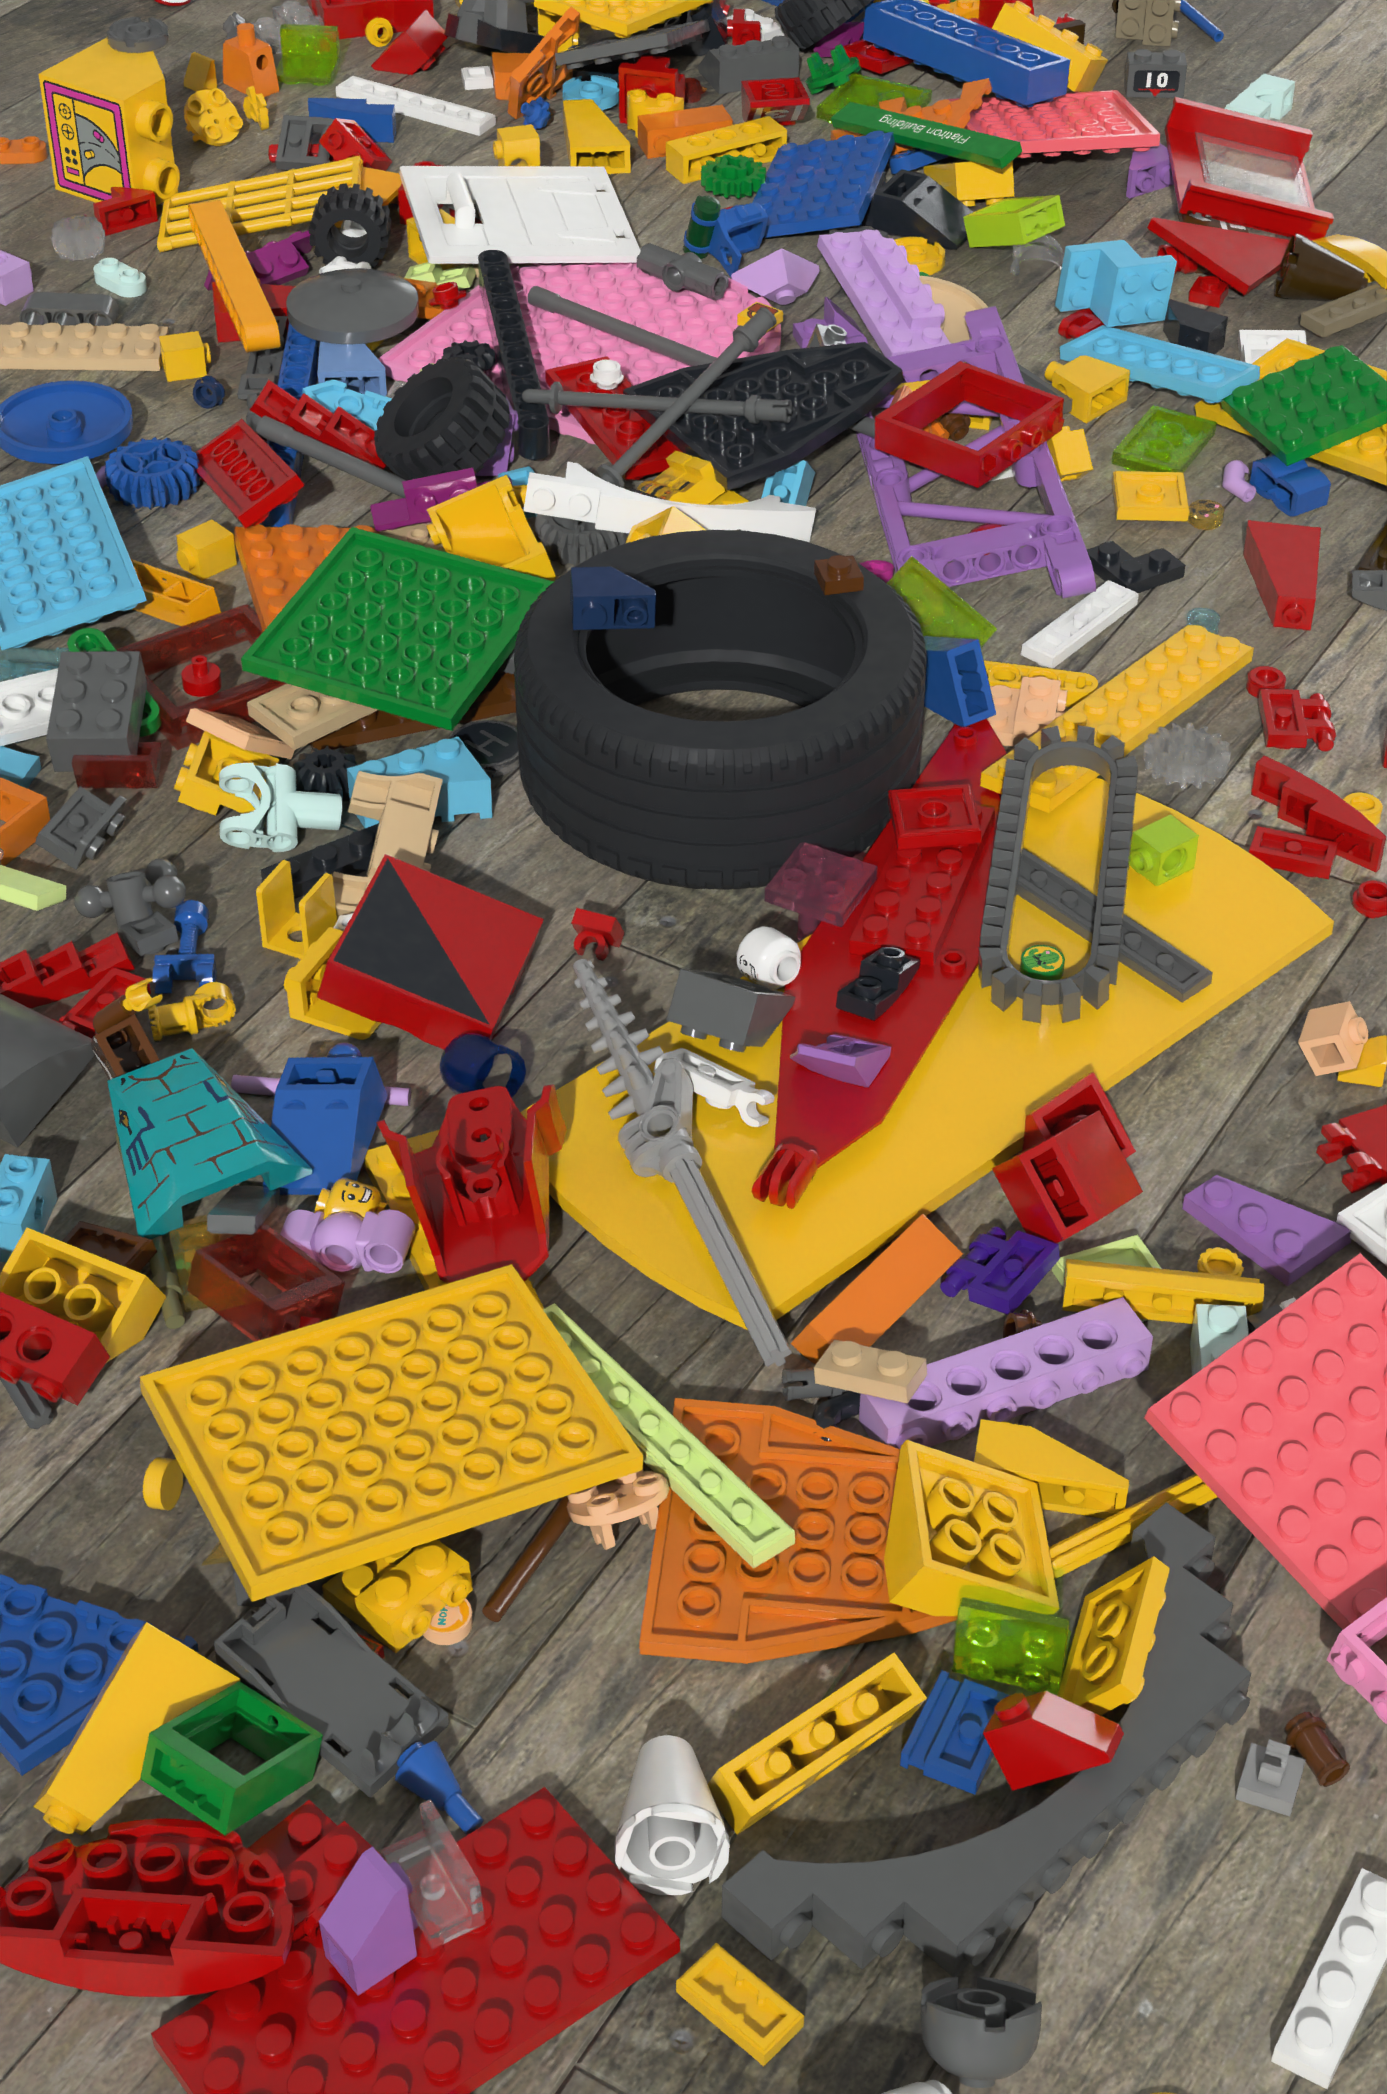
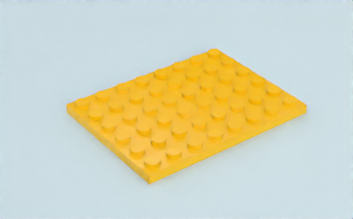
M512 1264L140 1376L141 1393L251 1602L642 1471L643 1454Z

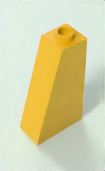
M592 99L563 100V129L569 166L604 167L607 174L631 173L630 142Z
M146 1622L132 1637L33 1807L43 1812V1819L56 1830L66 1834H72L75 1831L82 1836L140 1780L149 1733L240 1681V1678Z

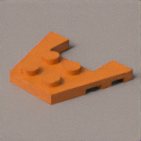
M572 6L564 13L523 63L517 66L510 75L508 114L516 120L524 115L520 111L523 103L527 102L530 104L532 100L536 101L538 97H546L551 100L557 95L555 91L559 88L563 90V84L572 79L573 69L567 70L566 64L555 71V53H557L558 48L578 31L580 13Z
M986 78L964 83L959 100L949 101L943 99L931 106L922 108L921 106H912L907 108L905 97L881 101L879 102V107L883 110L964 129L971 119L969 113L972 110L979 109L983 103L981 97L984 93L989 95L992 91L990 79ZM895 143L897 152L916 149V147Z

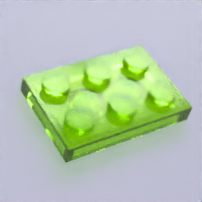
M1153 405L1113 451L1112 464L1122 466L1128 471L1184 473L1215 435L1217 422Z

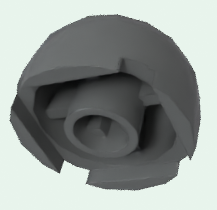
M958 1977L937 1980L929 1983L922 1989L920 2015L922 2038L930 2057L944 2070L958 2076L959 2082L972 2088L992 2087L995 2085V2080L1009 2077L1022 2069L1035 2052L1041 2031L1042 2004L1041 2001L1036 2003V1993L1031 1989L1013 1982L988 1977H977V1989H958Z

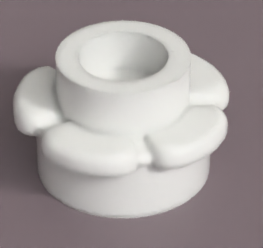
M614 360L597 361L593 365V373L590 374V380L593 383H597V387L603 390L616 388L617 384L621 383L624 379L620 364Z

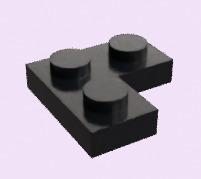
M1114 541L1105 542L1099 546L1087 549L1093 571L1105 582L1108 580L1136 593H1141L1184 577L1186 565L1164 548L1153 550L1150 553L1135 558Z

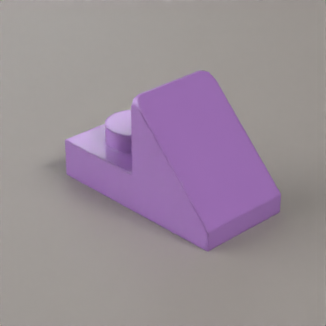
M825 297L824 319L811 318L804 322L793 323V337L800 348L807 347L816 324L840 326L847 332L845 338L858 335L865 337L856 322L828 297Z

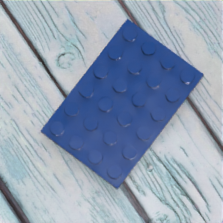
M873 131L866 136L860 137L844 135L832 141L816 139L809 144L797 145L796 143H788L778 148L766 173V182L761 184V188L752 202L759 203L768 215L763 238L861 225L894 148L893 132Z

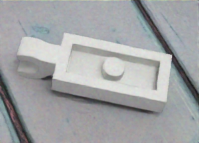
M684 1048L664 1053L656 1060L654 1073L662 1061L671 1058L677 1059L692 1081L693 1092L706 1097L705 1101L709 1105L721 1109H729L735 1105L739 1110L742 1120L751 1127H760L768 1124L769 1118L759 1114L756 1109V1103L767 1105L773 1103L775 1097L767 1090L755 1089V1082Z

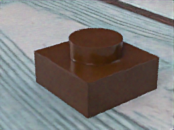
M834 555L828 559L814 561V575L824 595L863 590L864 576L853 555Z

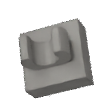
M1270 1739L1267 1747L1251 1743L1238 1785L1236 1800L1290 1817L1306 1759L1290 1755L1291 1746Z

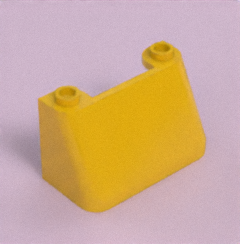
M507 475L427 509L432 523L426 525L434 545L441 543L445 552L539 578L556 577L542 542H537L522 507L517 502L512 484Z

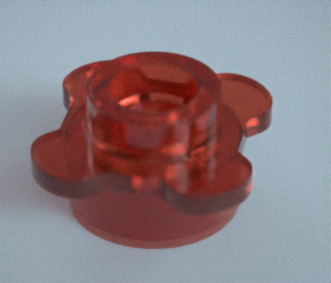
M685 78L684 102L695 103L700 101L701 94H705L707 88L701 86L700 81L695 78Z

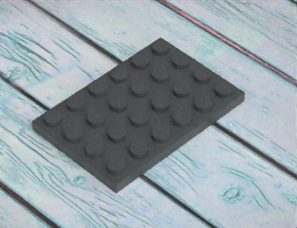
M708 19L645 30L633 33L628 38L617 36L602 38L555 53L557 66L566 64L567 70L592 63L597 65L612 62V60H617L621 57L624 60L639 57L649 52L650 54L667 52L676 47L703 39L702 33L710 31Z

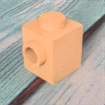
M1348 1001L1310 1009L1298 1043L1315 1076L1357 1068L1364 1043L1368 1040V1029L1364 1019L1357 1016L1351 1002Z

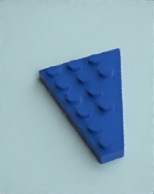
M0 1574V1752L23 1776L71 1743L132 1637L141 1629L146 1621L126 1619L120 1616L118 1612L81 1600L75 1605L48 1596L47 1589L32 1584L22 1585L14 1581L13 1578ZM187 1635L184 1640L171 1636L199 1653L198 1643L191 1636Z

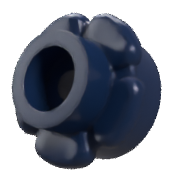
M206 375L195 382L193 397L199 406L209 409L223 403L222 398L225 396V389L215 377Z

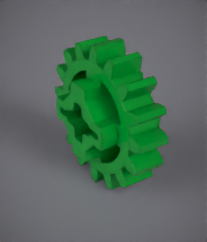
M728 154L715 157V162L708 160L706 165L701 166V186H705V191L713 190V195L724 196V198L729 196H735L736 198L752 196V191L758 192L761 184L766 182V167H762V162H754L752 157L748 158L742 155L733 157Z

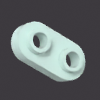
M115 258L101 259L93 268L96 284L121 297H137L147 291L146 276L137 269Z

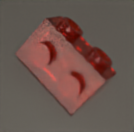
M138 742L137 755H74L72 767L77 787L94 789L157 788L163 755L161 742Z

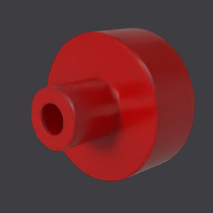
M198 655L193 657L191 660L192 664L187 665L181 672L183 690L187 694L196 697L215 694L222 687L220 668L214 663L207 662L205 656Z

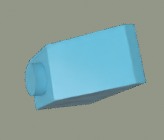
M800 460L791 467L767 477L761 498L768 495L780 496V502L806 506L815 471L807 461Z

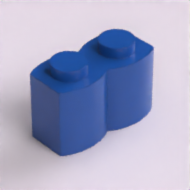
M1274 454L1253 461L1250 484L1256 488V492L1260 496L1272 499L1276 507L1286 515L1293 517L1327 505L1331 483L1327 476L1319 469L1308 467L1304 459L1289 466H1286Z

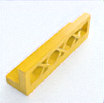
M1066 1259L1062 1311L1081 1312L1123 1297L1139 1319L1193 1324L1196 1304L1246 1306L1248 1317L1262 1311L1264 1283H1260V1279Z

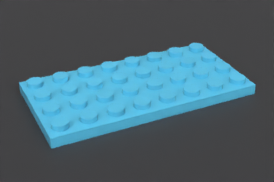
M88 456L0 485V647L2 651L9 648L23 647L30 641L46 635H58L67 628L81 623H93L104 615L119 610L127 611L133 609L139 603L147 601Z

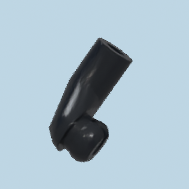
M849 1391L822 1402L814 1410L811 1419H814L816 1424L823 1429L829 1426L838 1428V1423L859 1415L860 1394ZM821 1437L824 1441H832L827 1437Z

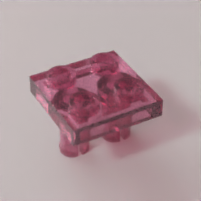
M802 842L799 843L766 886L764 901L798 913L797 938L801 941L813 934L821 921L842 927L876 881L878 866L823 849L817 845Z

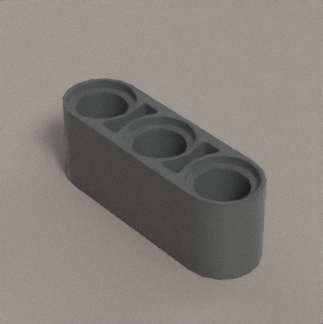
M36 292L29 295L20 313L19 321L28 325H44L46 323L77 325L80 323H90L93 326H109L115 323L119 314V306L114 298L104 294ZM65 312L71 313L74 317L67 315ZM97 313L103 314L106 318L99 316Z

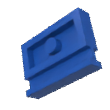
M941 1670L901 1752L900 1766L908 1769L909 1765L924 1770V1776L976 1795L994 1756L983 1735V1731L995 1711V1705L1010 1695L968 1679H964L963 1683L949 1678V1672Z

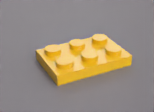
M1153 1556L1085 1596L1058 1691V1697L1100 1716L1123 1703L1129 1704L1137 1698L1145 1682L1143 1672L1147 1656L1156 1639L1154 1629L1158 1613L1166 1600V1592L1164 1590L1170 1570L1167 1565Z

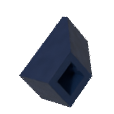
M571 567L570 604L573 630L655 628L656 593L654 589L613 567Z

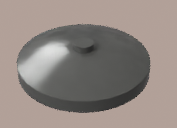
M341 269L312 276L295 286L289 293L286 301L288 320L296 331L311 339L333 344H364L393 337L409 328L419 314L418 293L414 286L400 276L374 269Z

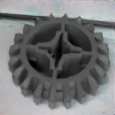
M537 514L535 520V538L537 542H542L550 561L560 560L561 565L570 563L577 566L594 555L625 544L629 535L628 533L595 529V523L542 514Z

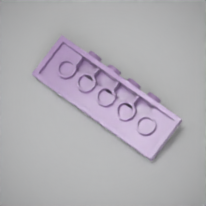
M878 230L849 233L835 232L833 234L819 235L818 249L886 358L951 344L940 328L945 318L943 305L934 303L930 285L921 283L919 280V269L917 265L909 264L907 261V251L903 245H897L893 238L882 237Z

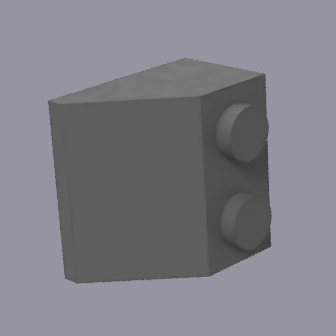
M680 969L666 1020L682 1025L680 1030L682 1034L699 1039H706L707 1034L720 1038L719 1046L737 1052H744L746 1046H764L792 1008L795 996L721 972Z

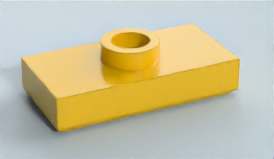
M715 1943L676 1981V1993L762 2066H765L804 2027V2015L718 1943Z

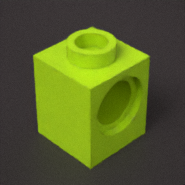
M1170 814L1133 832L1129 866L1155 886H1159L1194 869L1199 835Z

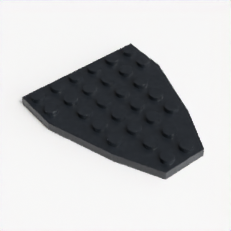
M866 342L790 349L737 358L698 399L746 401L751 395H760L761 399H790L792 402V414H787V416H791L790 422L760 421L758 424H750L749 420L744 416L684 412L663 435L683 453L710 461L714 468L716 481L725 489H738L749 482L762 477L773 476L776 472L791 467L862 419L903 382V372L900 367ZM712 363L681 368L623 389V394L679 398ZM633 409L651 425L665 412Z

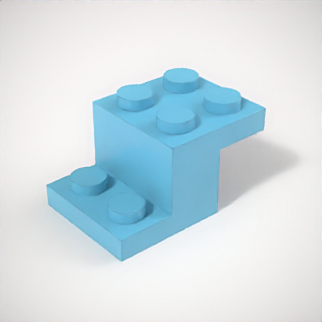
M1125 240L1066 246L1055 306L1060 312L1090 308L1106 327L1165 321L1177 261L1172 255L1141 258Z

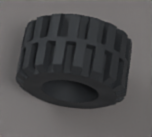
M347 183L340 184L339 190L333 186L328 189L327 195L322 194L319 197L309 226V234H311L309 241L311 246H315L314 253L317 258L323 256V264L328 265L335 257L342 256L347 261L357 264L362 261L367 262L373 268L378 264L379 258L382 259L384 257L391 233L392 218L389 217L390 210L388 206H382L383 199L380 195L374 197L372 189L367 187L365 191L361 190L360 184H353V188H348ZM342 220H351L360 224L367 234L360 237H349L342 234L334 224Z

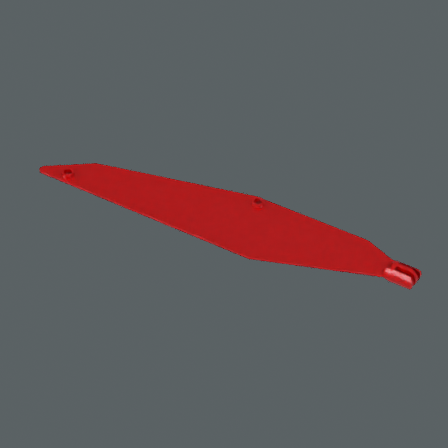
M987 719L966 727H960L955 724L912 787L923 788L970 784L975 804L995 808V822L934 966L920 964L918 971L904 992L875 1021L836 1008L837 992L859 978L861 961L868 957L850 954L849 939L895 842L891 819L801 950L799 973L792 982L784 987V993L795 996V1001L782 1020L774 1152L754 1182L751 1191L753 1197L761 1202H765L769 1195L771 1204L782 1207L787 1203L789 1209L795 1208L820 1166L884 1121L979 965L980 935L1001 794L980 786L981 772L1007 754ZM832 1034L891 1047L890 1057L869 1088L836 1080L811 1071L790 1059V1055L797 1051L798 1044L818 1046L826 1043L827 1037Z

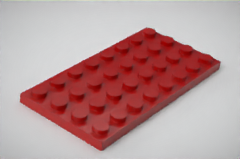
M543 1787L406 1873L413 1892L408 1895L409 1904L418 1923V1928L413 1930L417 1957L359 1996L326 1958L321 1930L318 1928L316 1929L317 1936L314 1939L307 1935L291 1945L285 1965L260 1978L217 1991L153 2031L151 2036L155 2049L187 2094H469L680 1952V1938L546 1787Z

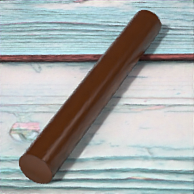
M568 1497L561 1499L483 1607L482 1612L490 1621L499 1622L572 1521L567 1510Z

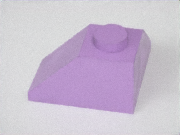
M781 248L731 274V278L780 305H786L794 302L796 297L809 290L820 270L819 265Z

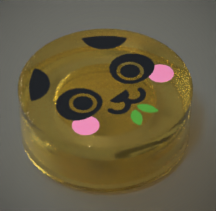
M1212 500L1194 501L1189 505L1188 522L1198 529H1216L1223 523L1224 507Z

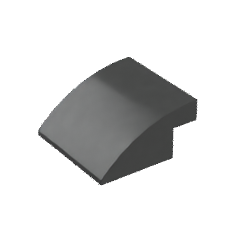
M0 994V1139L18 1148L95 1054L91 1048V1038Z

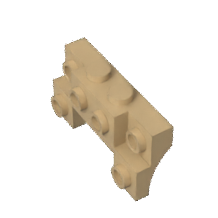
M358 771L348 812L378 820L379 825L367 876H353L335 871L333 873L337 918L340 915L354 913L385 854L430 872L431 864L424 861L426 853L433 854L439 830L432 829L443 779L419 772L403 776H383Z

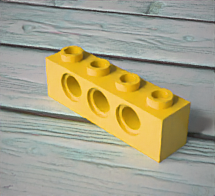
M770 116L667 141L666 170L682 184L701 180V166L706 165L708 160L715 162V157L728 154L733 157L742 155L743 157H752L754 162H762V164L772 162L778 148L787 144V129Z
M895 1652L720 1767L708 1783L717 1807L736 1835L740 1834L910 1719L927 1697Z

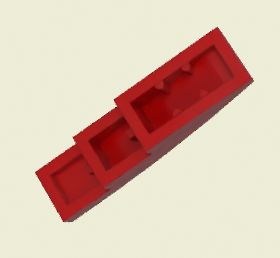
M268 380L250 408V411L261 418L266 415L291 426L297 432L384 470L386 466L376 452L375 431L339 406L332 413L305 393L297 400Z
M1265 755L1256 762L1251 795L1278 806L1277 818L1305 829V836L1338 842L1337 856L1374 872L1380 869L1386 835L1361 812L1329 789Z
M118 932L80 952L72 941L35 960L31 958L25 949L0 962V994L28 1008H34L92 989L113 967L126 972L134 970L135 967Z

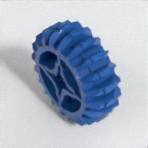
M156 437L152 440L142 438L139 442L129 441L128 446L117 447V452L110 453L109 460L105 461L106 485L109 487V493L113 494L116 501H122L125 506L134 504L136 509L149 507L151 510L153 507L158 506L165 508V505L168 504L178 505L179 500H188L190 494L196 493L197 486L200 485L201 477L196 472L199 463L197 454L192 451L191 446L183 445L182 441L171 442L170 438L157 440Z

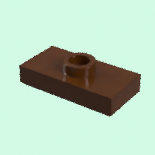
M79 1221L62 1240V1242L136 1272H140L157 1253L152 1239Z

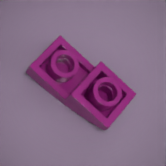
M864 22L843 23L820 39L813 48L814 52H818L820 57H832L831 50L835 49V46L840 44L845 46L859 41L864 31Z

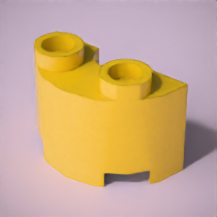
M641 89L628 91L627 130H634L635 137L638 138L639 115L684 110V98L674 97L671 93H661L657 95V98H651Z

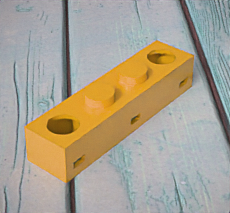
M131 559L147 601L139 603L133 610L192 631L198 630L221 613L214 587Z

